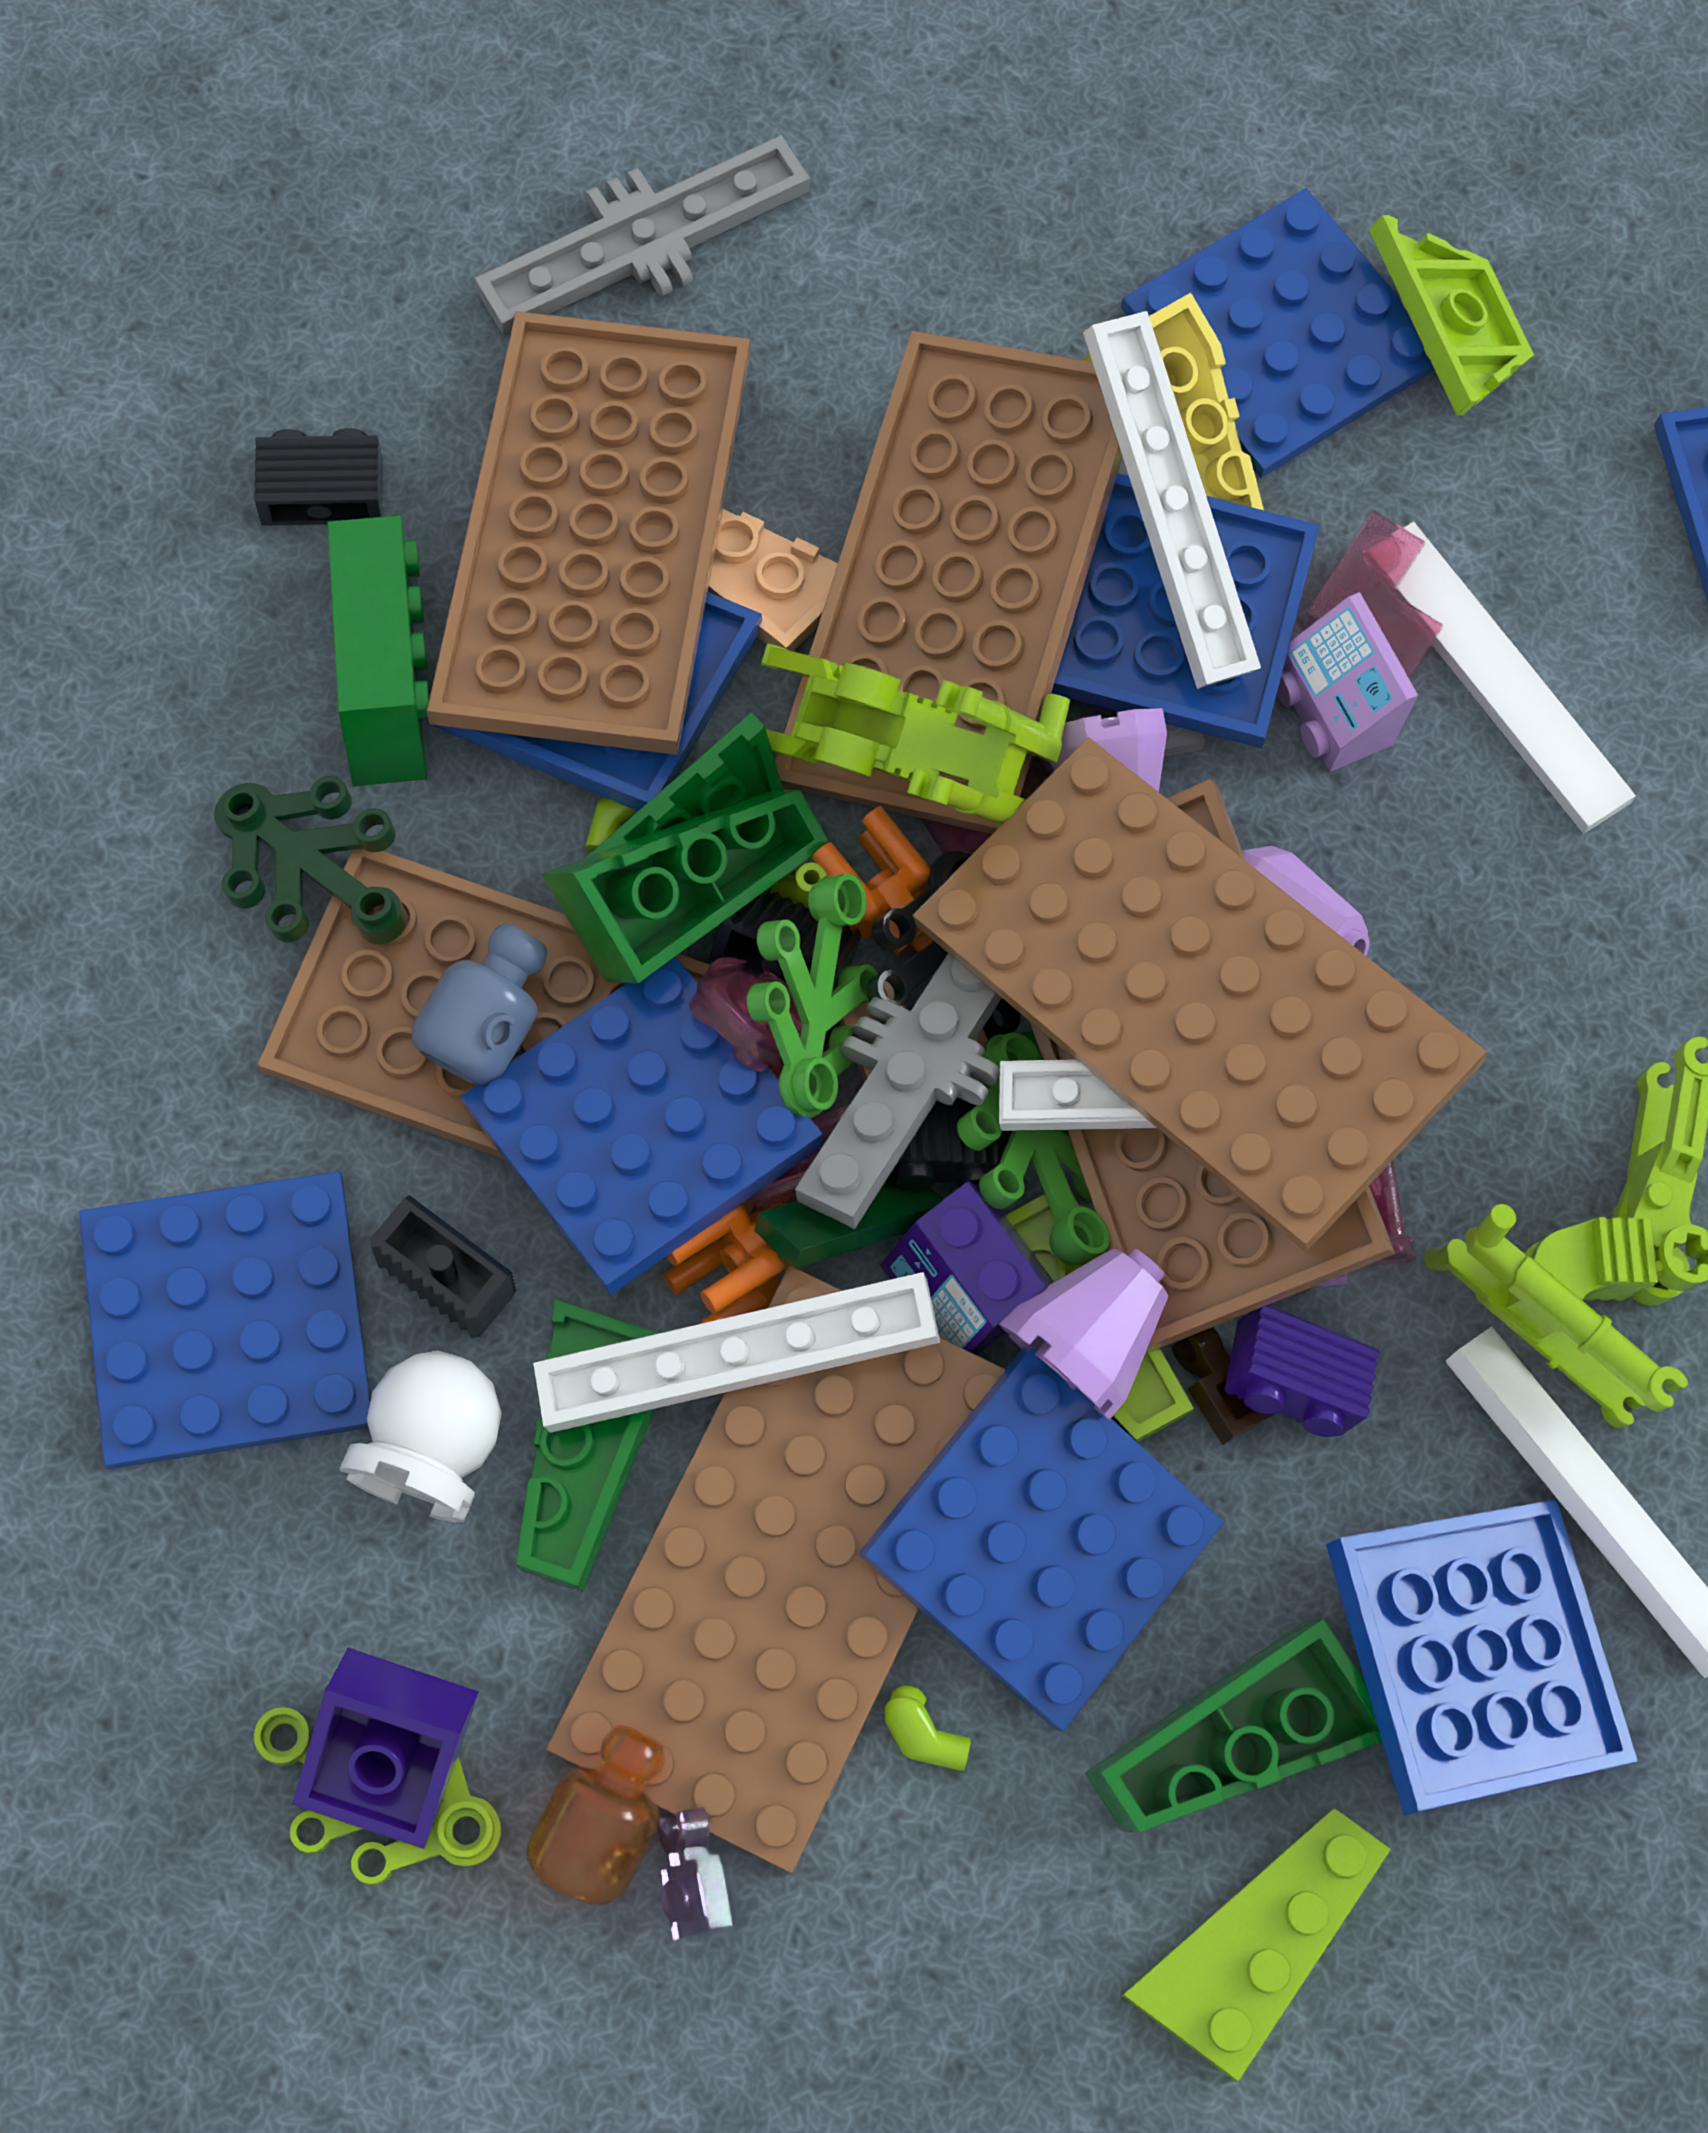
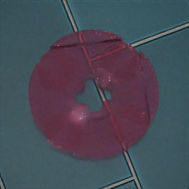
M733 957L715 960L697 983V991L689 1001L691 1012L701 1022L713 1026L727 1041L734 1045L733 1053L735 1057L746 1067L758 1072L764 1071L769 1064L783 1067L784 1063L768 1022L759 1023L750 1016L747 1008V995L749 989L754 984L774 981L782 983L789 993V1013L800 1037L802 1023L788 985L766 970L763 971L759 978L741 971L747 961Z

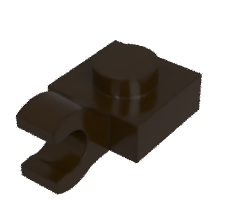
M1214 1327L1191 1335L1172 1346V1351L1179 1364L1187 1372L1195 1374L1200 1378V1380L1188 1388V1391L1222 1445L1277 1414L1256 1412L1245 1405L1244 1399H1239L1236 1394L1226 1393L1224 1389L1230 1357Z

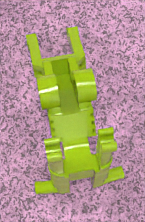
M769 643L766 645L761 665L809 678L791 736L766 729L772 752L814 764L821 761L871 777L873 769L911 781L907 791L909 794L949 805L961 813L973 814L1000 825L1011 818L1016 810L1026 801V799L1013 795L1026 753L1050 762H1058L1062 747V734L1070 705V699L1066 697L1046 694L1040 722H1037L1011 710L999 701L983 697L982 691L968 686L963 687L947 680L942 681L937 700L933 702L930 699L918 697V695L898 691L901 680L888 674L844 662L843 666L823 658L793 652ZM958 714L987 726L984 735L954 726ZM939 773L962 781L969 782L968 786L958 783L954 780L939 776Z
M1694 1037L1677 1049L1674 1055L1676 1067L1674 1085L1662 1088L1657 1082L1658 1078L1670 1071V1065L1666 1062L1655 1063L1640 1074L1637 1080L1640 1099L1627 1171V1181L1618 1204L1614 1207L1612 1218L1598 1217L1558 1230L1533 1244L1523 1253L1504 1237L1516 1222L1514 1210L1508 1205L1498 1204L1493 1207L1478 1226L1467 1230L1465 1234L1466 1243L1460 1239H1453L1446 1246L1428 1249L1424 1255V1262L1430 1270L1434 1272L1450 1271L1476 1294L1477 1300L1546 1358V1365L1551 1369L1557 1368L1600 1404L1604 1419L1611 1426L1619 1429L1629 1426L1634 1422L1632 1413L1624 1409L1623 1402L1632 1409H1638L1646 1405L1655 1412H1661L1672 1407L1674 1404L1672 1396L1663 1391L1662 1385L1667 1391L1674 1393L1685 1388L1688 1385V1380L1680 1370L1674 1367L1666 1366L1661 1368L1617 1331L1611 1325L1612 1320L1606 1315L1600 1316L1582 1300L1599 1299L1600 1301H1609L1614 1299L1615 1301H1624L1631 1297L1640 1304L1656 1306L1708 1280V1231L1700 1226L1693 1225L1689 1215L1697 1180V1170L1703 1158L1708 1124V1061L1700 1063L1695 1057L1696 1053L1708 1046V1040L1705 1037ZM1681 1244H1686L1685 1252L1688 1257L1697 1259L1696 1267L1691 1270L1686 1256L1677 1247ZM1658 1281L1662 1284L1658 1287H1654V1284L1658 1283Z

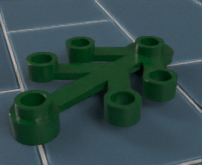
M325 776L318 779L312 785L310 791L274 796L267 788L256 783L236 785L220 797L214 813L215 822L223 835L232 839V868L225 873L222 879V889L230 902L235 907L241 909L251 908L263 899L265 885L257 873L259 842L263 841L276 851L275 902L269 906L265 915L266 924L276 939L282 942H294L303 937L308 930L309 920L303 910L304 873L351 909L352 921L365 940L374 944L391 942L401 935L407 924V913L398 896L388 888H367L324 854L363 848L369 852L384 851L395 840V828L387 813L376 808L361 812L354 820V823L292 831L280 822L282 820L317 814L329 820L344 816L352 805V797L344 782L335 776ZM333 792L339 793V796L333 802L322 803V800L328 794ZM253 805L247 813L236 815L237 811L242 807ZM383 825V829L374 836L365 835L372 826ZM252 881L251 886L246 891L235 892L240 883ZM384 905L379 913L367 915L374 907ZM289 914L296 915L295 920L291 924L278 926L284 916Z

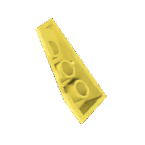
M1189 293L1150 315L1149 318L1205 494L1217 499L1264 510L1251 458L1248 454L1242 452L1235 425V420L1240 417L1235 398L1229 399L1221 371V367L1226 362L1221 343L1193 295ZM1090 353L1081 360L1092 362Z

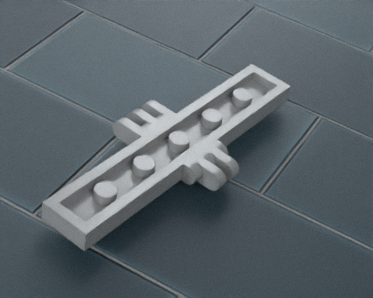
M782 135L656 194L638 168H634L625 173L632 193L628 194L617 177L605 182L607 193L612 200L610 203H607L597 187L585 191L586 201L598 221L475 277L476 292L503 336L511 333L516 311L549 315L632 275L639 284L649 280L658 295L663 297L673 292L671 282L665 272L670 271L680 287L693 282L692 273L686 262L692 260L689 248L808 193L810 189L808 174Z
M949 953L911 1011L885 999L873 997L866 1007L867 1013L873 1019L861 1016L853 1027L854 1033L862 1040L848 1036L840 1047L841 1053L846 1058L871 1069L872 1072L806 1171L795 1191L798 1202L853 1229L860 1222L935 1102L939 1101L946 1105H952L958 1097L971 1104L980 1106L989 1094L988 1089L982 1083L994 1085L1000 1077V1068L994 1062L983 1058L985 1050L975 1039L1002 997Z

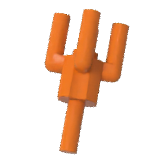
M882 806L876 807L862 819V823L867 830L857 839L881 870L880 873L875 875L866 884L832 842L822 846L812 856V859L824 869L827 876L850 873L861 881L866 894V911L859 923L849 925L851 930L859 928L862 934L861 938H868L873 935L872 925L879 915L894 908H903L925 891L924 884L928 881L930 875L928 863ZM890 920L889 930L894 937L899 939V928ZM916 927V935L913 941L893 952L897 958L913 950H916L918 953L931 943L933 939Z
M776 1198L751 1215H748L743 1204H740L666 1256L674 1266L662 1273L661 1276L675 1296L721 1265H724L729 1274L700 1292L703 1303L712 1313L701 1320L700 1324L768 1308L780 1284L777 1275L786 1270L789 1264L782 1261L778 1253L754 1230L759 1212L788 1203H782Z

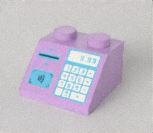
M1360 592L1347 597L1290 641L1277 691V696L1281 703L1286 707L1293 705L1303 723L1300 728L1301 737L1307 751L1314 758L1321 756L1329 772L1393 746L1418 697L1416 690Z

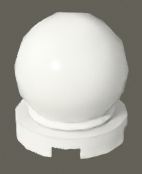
M439 1350L416 1354L389 1368L372 1392L367 1415V1424L372 1442L368 1444H350L340 1471L349 1474L347 1480L350 1483L383 1500L398 1504L403 1492L434 1504L429 1517L454 1523L464 1522L475 1492L463 1483L462 1478L483 1465L497 1441L502 1413L493 1383L471 1361Z

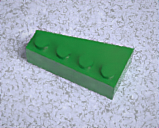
M401 515L327 522L338 713L352 785L355 787L427 780L422 719L428 718L427 708L430 696L428 681H418L417 671L428 669L424 632L414 633L413 623L424 622L420 585L410 586L409 577L420 576L417 540H405Z
M800 789L769 791L542 873L541 875L605 982L640 983L811 858L818 849L829 843V840Z
M1319 1619L1299 1624L1086 1771L1085 1775L1123 1832L1140 1833L1221 1803L1223 1800L1265 1787L1290 1775L1343 1758L1347 1754L1374 1744H1380L1382 1739L1364 1679L1325 1620Z

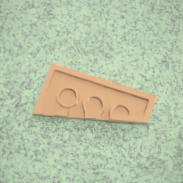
M722 509L708 592L762 613V622L759 625L757 638L766 645L769 643L794 651L818 628L838 563L819 555V547L798 537L792 542L765 529V522L745 512L738 516Z

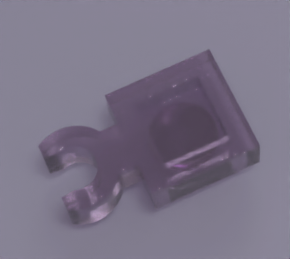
M704 1807L676 1812L677 1816L660 1818L657 1823L659 1840L663 1849L669 1855L671 1867L660 1871L663 1881L662 1905L666 1916L670 1920L673 1940L698 1936L733 1925L720 1854L708 1855L707 1844L710 1829Z

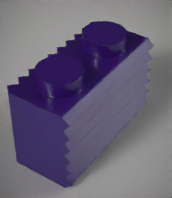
M1266 1305L1247 1313L1237 1321L1224 1390L1227 1394H1236L1239 1399H1244L1245 1405L1256 1412L1265 1414L1283 1413L1285 1417L1295 1418L1297 1422H1303V1428L1314 1435L1322 1437L1341 1436L1364 1421L1370 1412L1368 1406L1372 1400L1370 1394L1374 1389L1372 1382L1376 1377L1374 1371L1378 1365L1376 1359L1380 1352L1378 1349L1273 1306Z

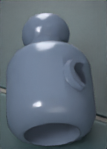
M504 923L498 926L489 937L488 955L482 965L470 960H461L450 965L442 974L412 1027L414 1047L435 1064L470 1083L486 1085L498 1079L506 1070L516 1052L521 1050V1044L538 1016V1008L534 999L522 987L529 976L538 973L544 966L547 957V947L530 934L513 925Z

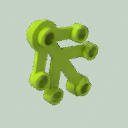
M287 1707L274 1708L266 1712L259 1719L254 1730V1743L259 1754L268 1762L277 1766H290L298 1761L304 1764L312 1737V1729L308 1721L298 1711ZM282 1726H292L297 1731V1742L287 1751L275 1749L272 1743L274 1732ZM458 1756L425 1848L422 1849L402 1841L386 1846L379 1842H366L360 1845L352 1855V1873L363 1884L376 1886L389 1879L393 1871L440 1855L456 1866L471 1867L481 1864L492 1856L499 1845L502 1831L499 1816L487 1801L470 1795ZM308 1810L297 1815L292 1821L290 1839L293 1845L301 1852L317 1854L324 1851L332 1840L363 1830V1828ZM465 1818L476 1820L480 1826L479 1837L475 1842L468 1845L458 1843L454 1837L456 1824ZM317 1819L324 1826L323 1838L315 1845L308 1846L303 1844L299 1839L301 1825L307 1820ZM371 1850L383 1853L386 1861L384 1870L375 1877L365 1876L360 1870L362 1856Z

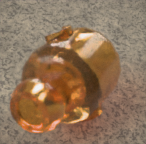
M625 1725L615 1726L604 1736L601 1744L602 1760L597 1769L580 1767L569 1770L560 1777L546 1801L527 1844V1862L536 1877L559 1893L590 1905L601 1906L609 1904L623 1896L657 1831L660 1812L658 1807L642 1790L646 1782L656 1778L661 1772L665 1760L664 1747L651 1736Z

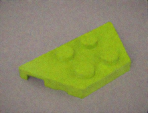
M1381 215L1369 229L1370 234L1456 415L1462 416L1520 370L1534 356V353L1487 259L1467 250L1456 249L1447 241L1430 233H1426L1418 242L1399 233L1398 219L1390 215Z

